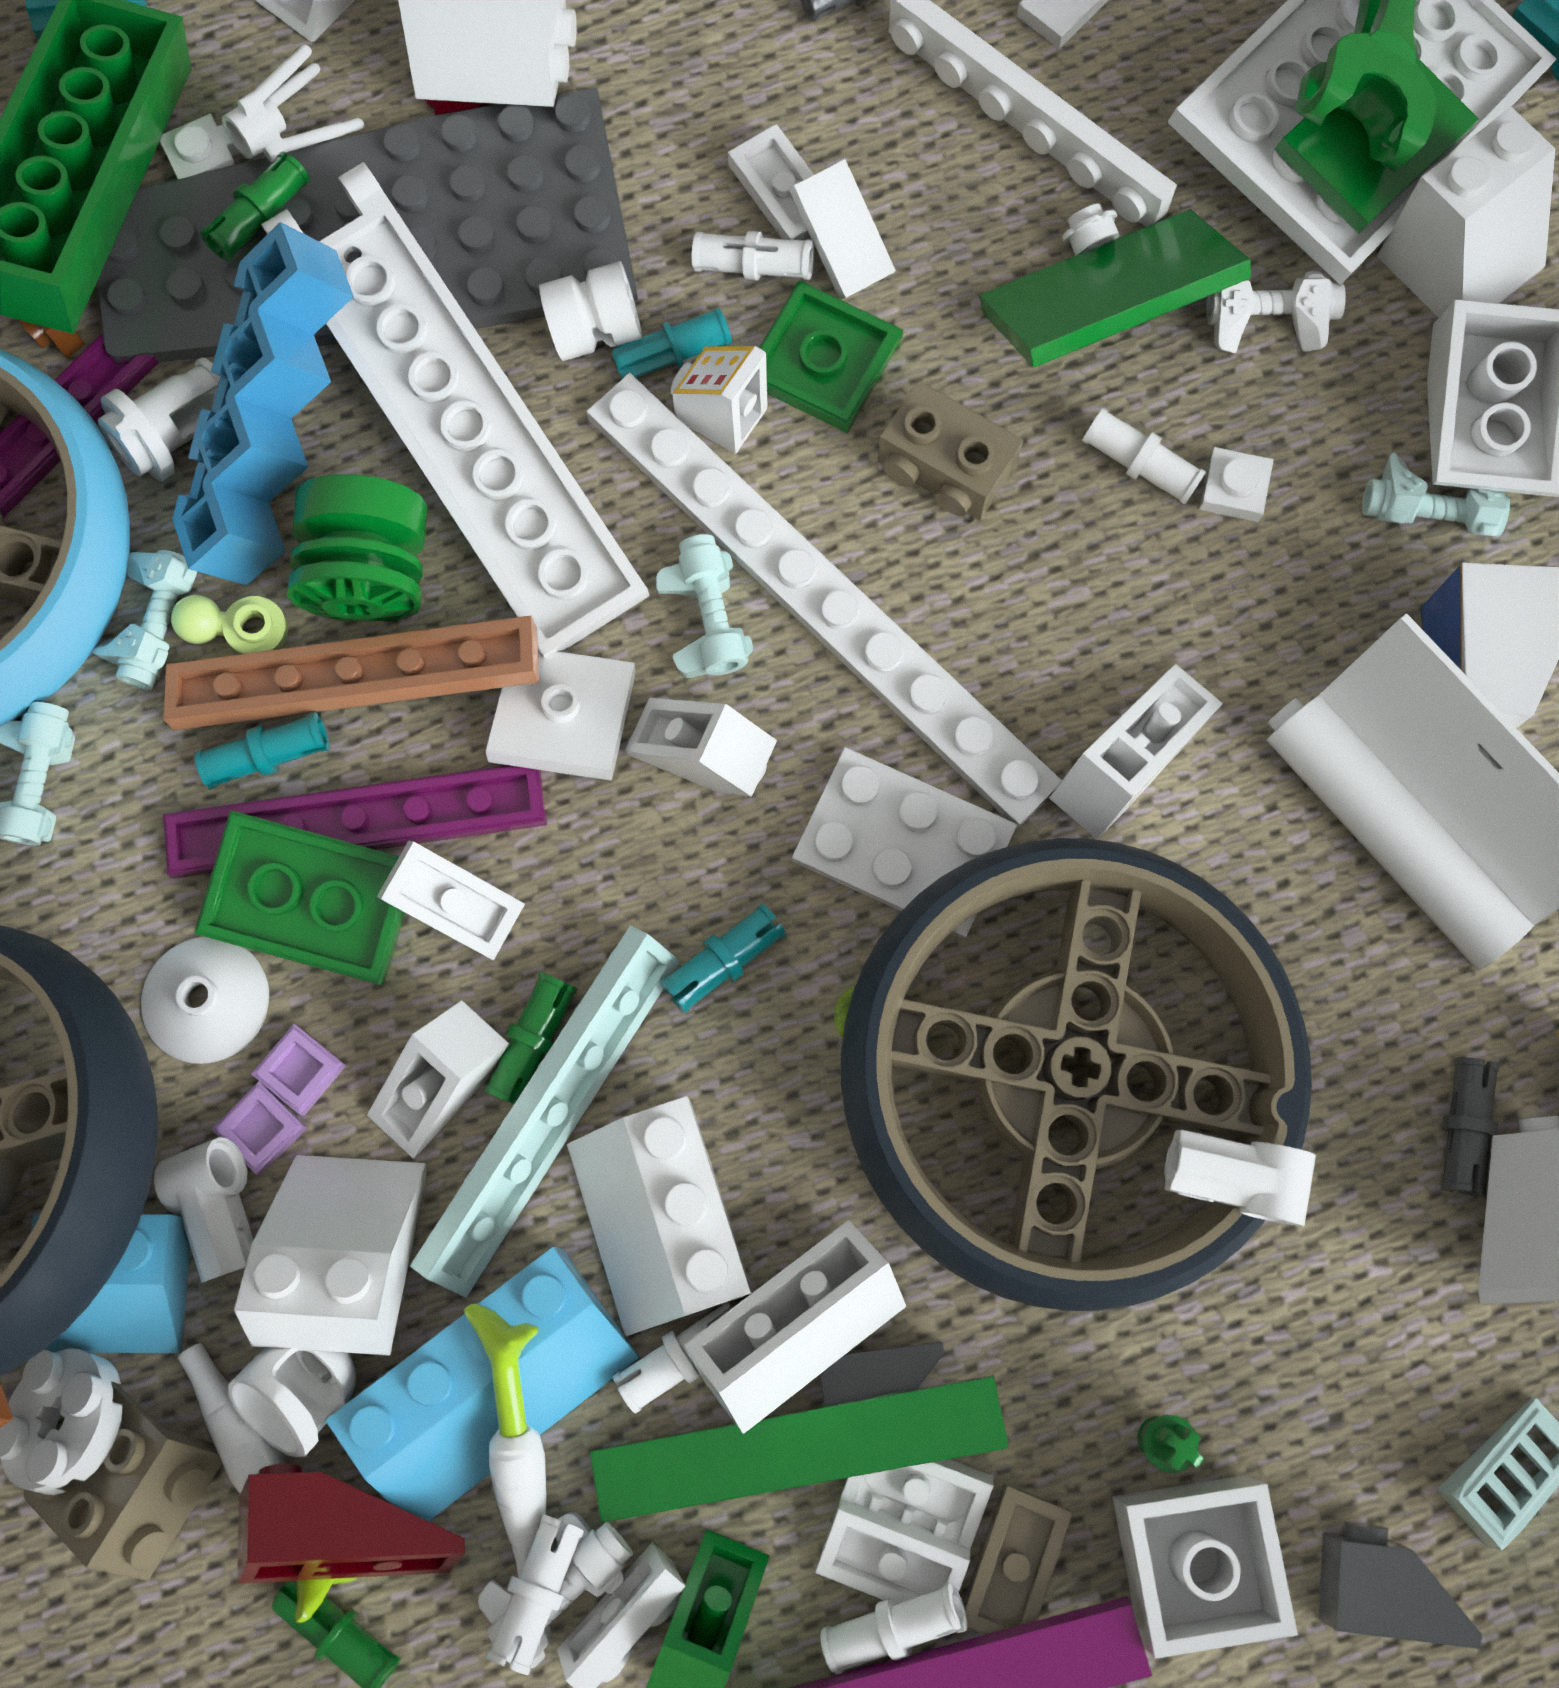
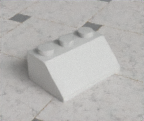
M688 1096L623 1117L567 1144L625 1337L753 1293L699 1124Z

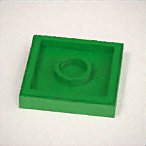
M798 280L759 347L766 352L767 394L849 433L902 340L903 329Z

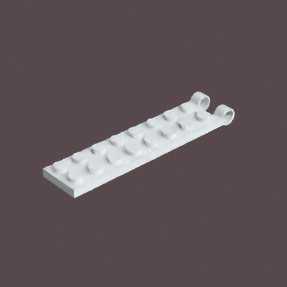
M362 162L338 177L339 182L360 214V217L319 241L337 251L354 295L326 325L516 616H532L537 627L538 649L545 658L556 651L563 652L649 597L648 589L381 189L367 165ZM287 209L261 224L267 234L279 222L303 233ZM360 252L362 254L361 257L355 259L352 263L347 262V257L350 253Z

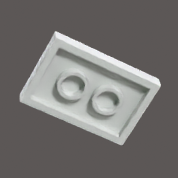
M845 747L792 856V862L902 911L920 892L941 876L970 860L995 850L1006 848L1017 824ZM976 915L969 918L950 934L965 940Z

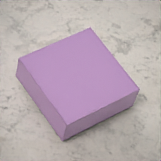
M294 1023L251 1075L299 1115L305 1116L347 1065Z
M258 1082L211 1130L219 1138H227L232 1141L241 1151L246 1165L256 1175L261 1176L308 1127L272 1091L261 1082Z

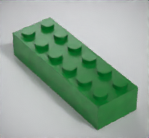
M124 0L58 1L0 117V315L74 334L192 70L182 16Z

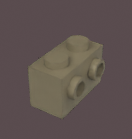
M918 380L880 436L878 462L883 464L885 473L897 483L908 487L913 486L915 483L933 493L936 502L947 512L956 516H965L967 513L981 520L1017 465L1024 439Z

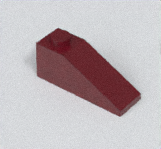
M296 1464L269 1465L261 1468L259 1474H249L239 1496L237 1584L450 1573L465 1554V1538L323 1472L302 1473V1467Z

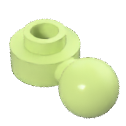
M190 595L178 601L171 614L172 627L182 640L192 644H203L213 640L217 635L224 636L236 655L282 649L288 638V624L281 609L273 601L261 596L241 598L224 612L220 611L217 604L210 598L202 595ZM254 617L265 620L264 627L259 632L250 634L243 631L247 620Z

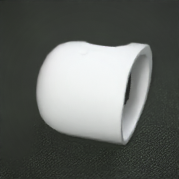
M265 1347L229 1383V1398L245 1424L262 1440L286 1455L304 1457L317 1444L318 1432L326 1425L327 1422L325 1420L342 1408L351 1398L356 1385V1368L350 1354L346 1352Z

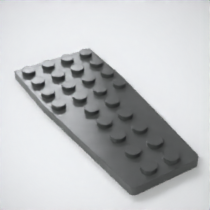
M597 87L556 94L554 107L515 104L487 106L425 117L287 152L288 156L292 155L305 168L310 177V182L302 187L276 214L287 209L303 234L321 241L360 217V214L339 182L338 177L364 162L474 329L545 317L539 290L540 284L573 275L579 282H583L586 280L589 270L619 261L622 262L633 299L634 301L638 300ZM267 157L138 189L97 281L104 344L107 353L113 361L123 364L121 358L124 357L130 362L135 356L140 355L154 356L158 362L215 357L223 324L234 325L243 291L233 287L239 263L267 233L261 228L234 255L230 262H226L224 258H219L209 249L202 240L200 231L208 227L235 200L233 192L241 184L250 185L272 163ZM360 252L350 253L347 257V262L352 263L355 259L361 257L362 254ZM326 324L314 334L318 346L339 344Z

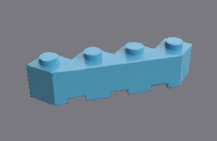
M279 222L239 263L233 287L242 290L243 293L234 325L223 324L211 373L220 376L212 411L204 409L200 411L188 457L198 461L189 497L178 495L172 517L188 569L246 586L286 552L269 502L308 468L292 418L331 383L314 334L354 297L337 251L282 222Z

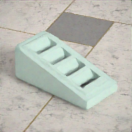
M1533 1397L1436 1489L1485 1545L1500 1551L1524 1529L1559 1486V1453L1549 1460L1527 1436L1528 1431L1535 1425L1559 1451V1422L1537 1398ZM1516 1446L1540 1470L1533 1478L1510 1454ZM1500 1465L1522 1488L1515 1496L1494 1474ZM1483 1485L1503 1505L1496 1514L1477 1494Z

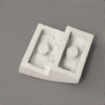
M948 1459L847 1478L815 1573L882 1600L893 1598L897 1604L941 1589L943 1585L949 1583L952 1584V1587L955 1586L959 1593L970 1563V1549L994 1486L993 1476Z

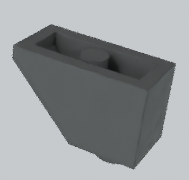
M1345 1522L1344 1534L1323 1532L1319 1620L1340 1632L1474 1649L1482 1648L1481 1632L1412 1549L1388 1540V1528L1365 1523Z

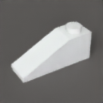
M1175 664L1081 755L1049 799L1098 840L1223 703Z

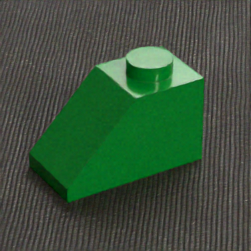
M706 1529L646 1688L725 1687L770 1555Z

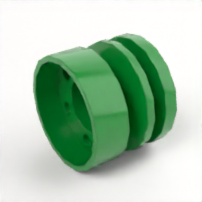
M357 474L325 475L308 479L296 488L292 536L299 542V545L291 549L289 568L292 572L289 573L287 598L295 606L309 613L340 621H398L418 613L422 589L418 584H420L423 576V565L416 555L422 552L425 544L427 504L422 496L405 485L383 478Z

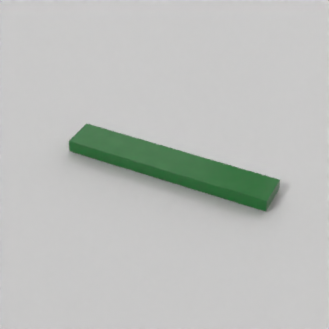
M989 1375L764 1417L744 1434L735 1423L599 1448L590 1451L600 1520L601 1523L1008 1449L1009 1443L995 1376Z

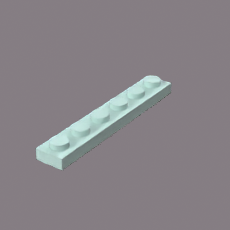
M630 925L616 948L610 954L604 967L582 1001L575 1008L569 1021L539 1064L536 1072L508 1115L502 1121L492 1140L465 1178L459 1191L411 1263L410 1267L424 1278L467 1298L663 990L659 981L675 972L681 961L649 934Z

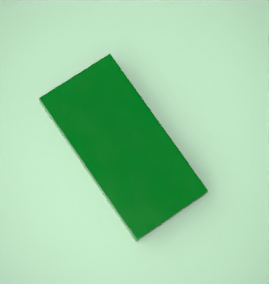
M1189 209L979 295L981 309L989 321L1032 367H1037L1251 278V260L1194 211Z

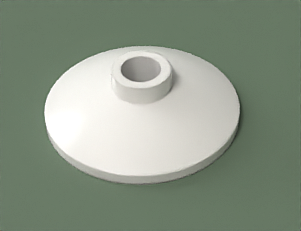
M207 937L184 941L167 951L149 972L141 996L142 1019L154 1043L168 1055L184 1062L196 1064L218 1062L235 1055L245 1048L262 1027L269 1006L267 977L255 956L244 947ZM204 985L208 991L206 1002L200 1007L192 1008L189 1003L191 991L197 986Z

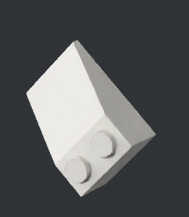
M1454 300L1433 323L1427 392L1433 485L1559 497V309Z
M296 1155L251 1244L234 1309L251 1346L376 1355L391 1354L426 1182V1163Z

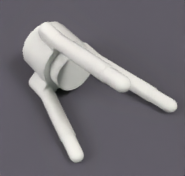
M301 46L254 91L238 100V107L222 116V123L229 138L246 158L252 159L263 152L269 161L273 162L282 151L287 153L363 129V120L355 118L282 139L280 137V133L286 130V124L277 107L304 87L320 72V66L312 63L284 83L311 55V48L309 46Z

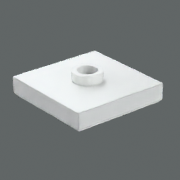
M538 649L539 683L502 687L485 751L488 762L612 781L635 678V663L558 651L544 658Z

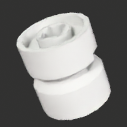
M621 261L589 270L586 280L583 282H579L573 275L539 285L547 324L555 348L562 361L593 353L597 342L601 340L610 347L642 339L643 335L637 309Z

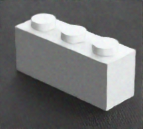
M848 1220L683 1346L709 1390L744 1434L904 1309L906 1304L889 1263Z

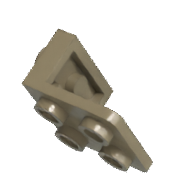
M111 1381L113 1387L112 1402L123 1405L122 1418L116 1439L102 1464L85 1481L72 1479L65 1486L60 1487L66 1492L57 1495H46L24 1489V1499L86 1568L148 1581L222 1462L214 1445L204 1440L164 1429L117 1383Z

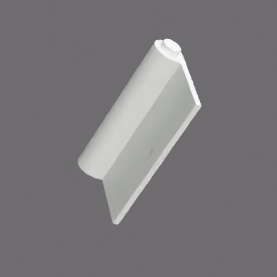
M1405 614L1317 697L1305 706L1298 698H1295L1268 721V724L1275 732L1266 741L1478 971L1502 956L1536 924L1559 909V772L1408 614Z

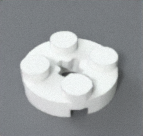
M74 1348L64 1349L56 1353L42 1350L29 1359L25 1365L22 1380L8 1402L13 1420L0 1428V1459L6 1477L14 1485L46 1495H57L66 1492L60 1487L65 1486L72 1479L85 1481L99 1468L116 1439L122 1418L123 1405L112 1402L113 1387L111 1381L119 1384L121 1382L116 1368L108 1360ZM61 1415L65 1419L60 1429L56 1430V1425Z

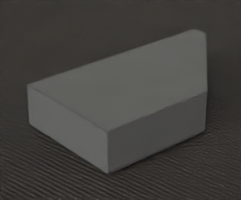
M943 1342L846 1353L821 1373L824 1406L918 1389L944 1354Z

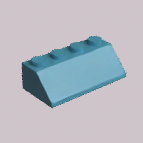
M552 1247L478 1303L495 1311L511 1326L530 1323L536 1325L539 1329L538 1333L525 1345L519 1356L526 1424L536 1430L539 1435L612 1380L613 1375L619 1371L622 1372L640 1358L563 1248ZM466 1314L462 1315L325 1420L363 1478L392 1505L427 1521L433 1519L491 1474L489 1469V1442L499 1429L490 1360Z

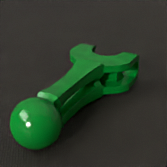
M1360 0L1354 33L1339 39L1330 48L1327 62L1317 64L1302 77L1296 110L1298 114L1320 127L1326 115L1335 108L1350 112L1362 123L1369 136L1370 157L1391 171L1396 172L1426 144L1432 131L1437 109V99L1431 83L1416 63L1417 52L1413 33L1416 0Z

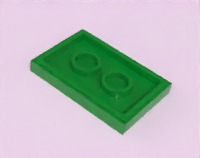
M1417 56L1416 63L1434 90L1437 99V109L1432 131L1426 144L1396 172L1391 171L1370 157L1369 136L1362 123L1350 112L1335 108L1326 115L1321 127L1304 118L1281 139L1274 149L1358 234L1479 120Z
M230 810L194 934L384 985L405 912L377 898V895L399 856Z

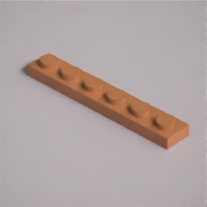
M530 615L166 664L163 720L175 731L539 683L537 627Z

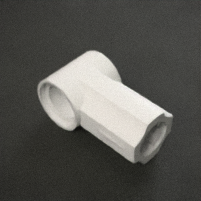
M1176 1130L1172 1143L1168 1148L1165 1162V1190L1209 1202L1215 1201L1240 1207L1239 1213L1251 1217L1303 1227L1316 1155L1304 1150L1277 1144L1251 1142V1145H1246L1190 1131Z
M218 1137L165 1158L159 1162L154 1174L155 1191L160 1202L168 1211L182 1216V1222L201 1283L245 1268L251 1244L254 1240L239 1195L247 1183L246 1162L239 1148L227 1138Z

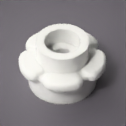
M1093 204L1079 210L1068 218L1067 221L1070 229L1063 234V242L1071 244L1076 256L1117 239L1119 232L1114 223V218L1118 216L1115 210L1103 212L1100 204Z

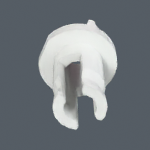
M201 357L194 363L195 368L187 373L171 376L133 401L118 389H114L101 397V405L105 415L98 419L99 427L112 449L135 475L140 477L149 472L155 479L162 482L175 473L174 461L170 453L194 438L201 409L212 411L217 392L216 386L219 384L220 376L211 373L213 363L208 359Z

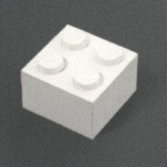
M1244 1475L1112 1497L1134 1616L1143 1646L1155 1659L1298 1635L1267 1483Z

